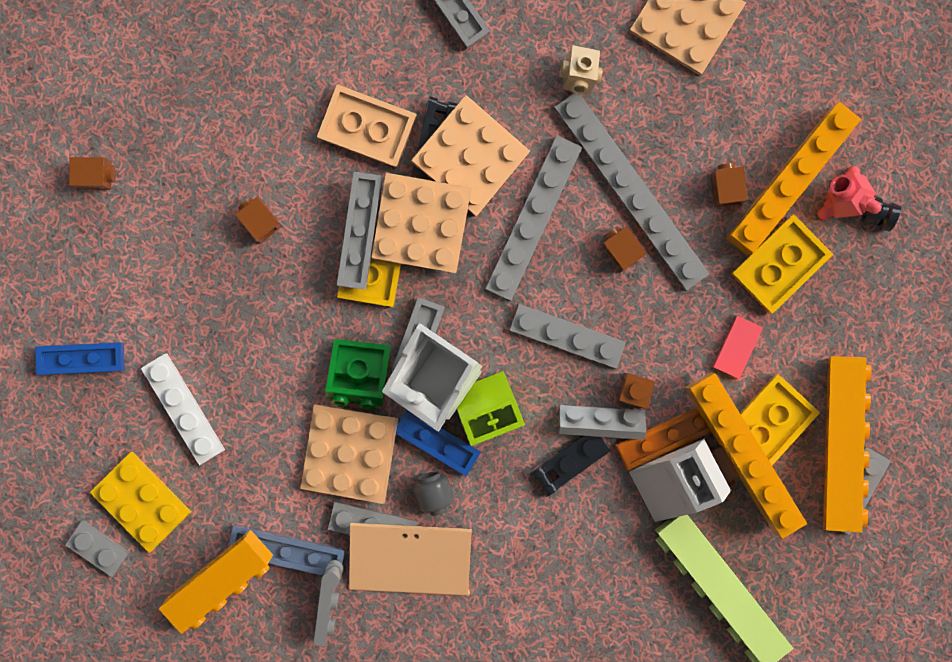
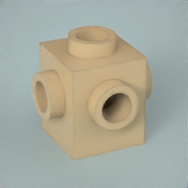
M572 45L566 60L562 61L559 77L563 78L562 89L572 91L575 94L590 95L594 85H599L602 77V68L599 67V50Z

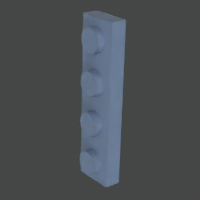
M234 525L232 528L229 546L251 529L273 554L269 564L318 575L324 574L327 564L332 560H337L343 564L346 551L343 548Z

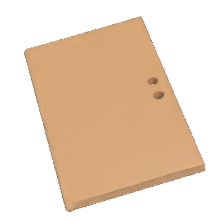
M351 523L348 589L469 596L472 529Z

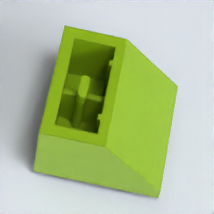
M504 371L476 381L457 407L471 446L525 426Z

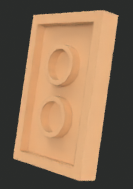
M337 84L317 138L397 168L417 114Z

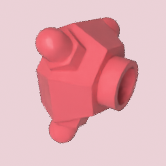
M851 166L845 175H839L832 180L827 191L824 206L818 211V217L821 220H827L833 216L834 218L861 216L866 211L877 214L881 211L882 206L875 200L876 197L874 196L876 193L866 176L860 174V169L857 166Z

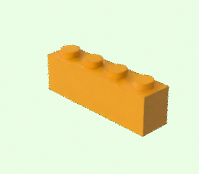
M250 529L171 593L158 609L181 634L189 628L195 630L206 620L205 615L212 610L213 613H216L227 603L226 598L232 593L235 596L239 595L249 585L247 581L253 576L258 579L264 575L270 568L268 563L273 554Z

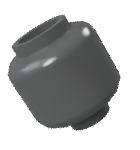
M438 471L420 475L418 481L413 486L419 510L430 512L431 516L444 514L447 512L446 507L450 506L454 501L448 477L440 475Z

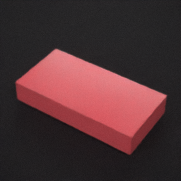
M735 316L712 367L740 379L763 327Z

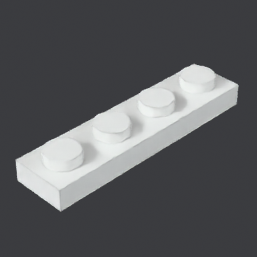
M163 354L142 367L141 370L197 463L202 465L225 451L168 354Z

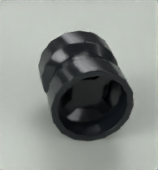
M874 196L876 197L875 200L882 206L881 211L877 214L866 211L863 213L861 220L867 224H879L881 229L890 232L899 219L901 206L893 202L886 204L882 198Z

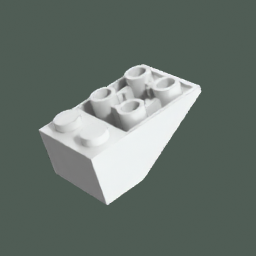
M704 439L629 471L655 522L697 513L720 504L731 491Z

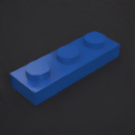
M122 342L35 347L36 375L125 371L124 343Z
M406 410L397 425V435L465 476L468 475L481 453L480 450L442 427L438 432L408 410Z

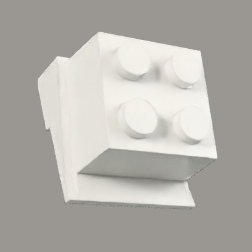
M419 323L382 392L439 432L445 420L451 418L482 371L480 369L482 366Z

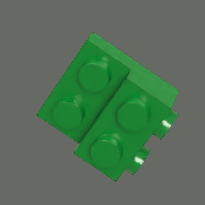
M334 339L325 390L327 400H331L333 405L341 407L348 406V402L360 403V407L366 410H375L377 405L383 406L385 394L382 390L387 383L391 345Z

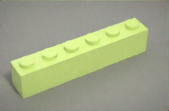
M688 515L667 519L655 529L659 535L655 539L665 553L671 550L677 558L673 561L675 566L683 575L690 574L694 579L691 586L701 598L705 595L713 603L709 606V609L719 621L724 618L728 622L730 627L726 630L737 643L741 640L748 648L744 653L752 662H777L794 649Z

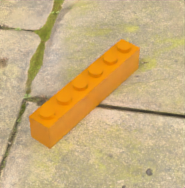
M841 102L833 105L725 239L746 256L753 254L861 121V118Z
M830 356L828 358L823 530L862 533V527H867L868 510L863 509V497L867 498L869 492L868 480H864V468H869V451H864L865 439L869 440L870 423L865 422V411H870L871 396L866 393V382L871 381V365H866L865 357Z
M707 373L684 387L717 442L724 448L740 475L739 478L772 532L781 539H784L807 525L806 520L716 373Z

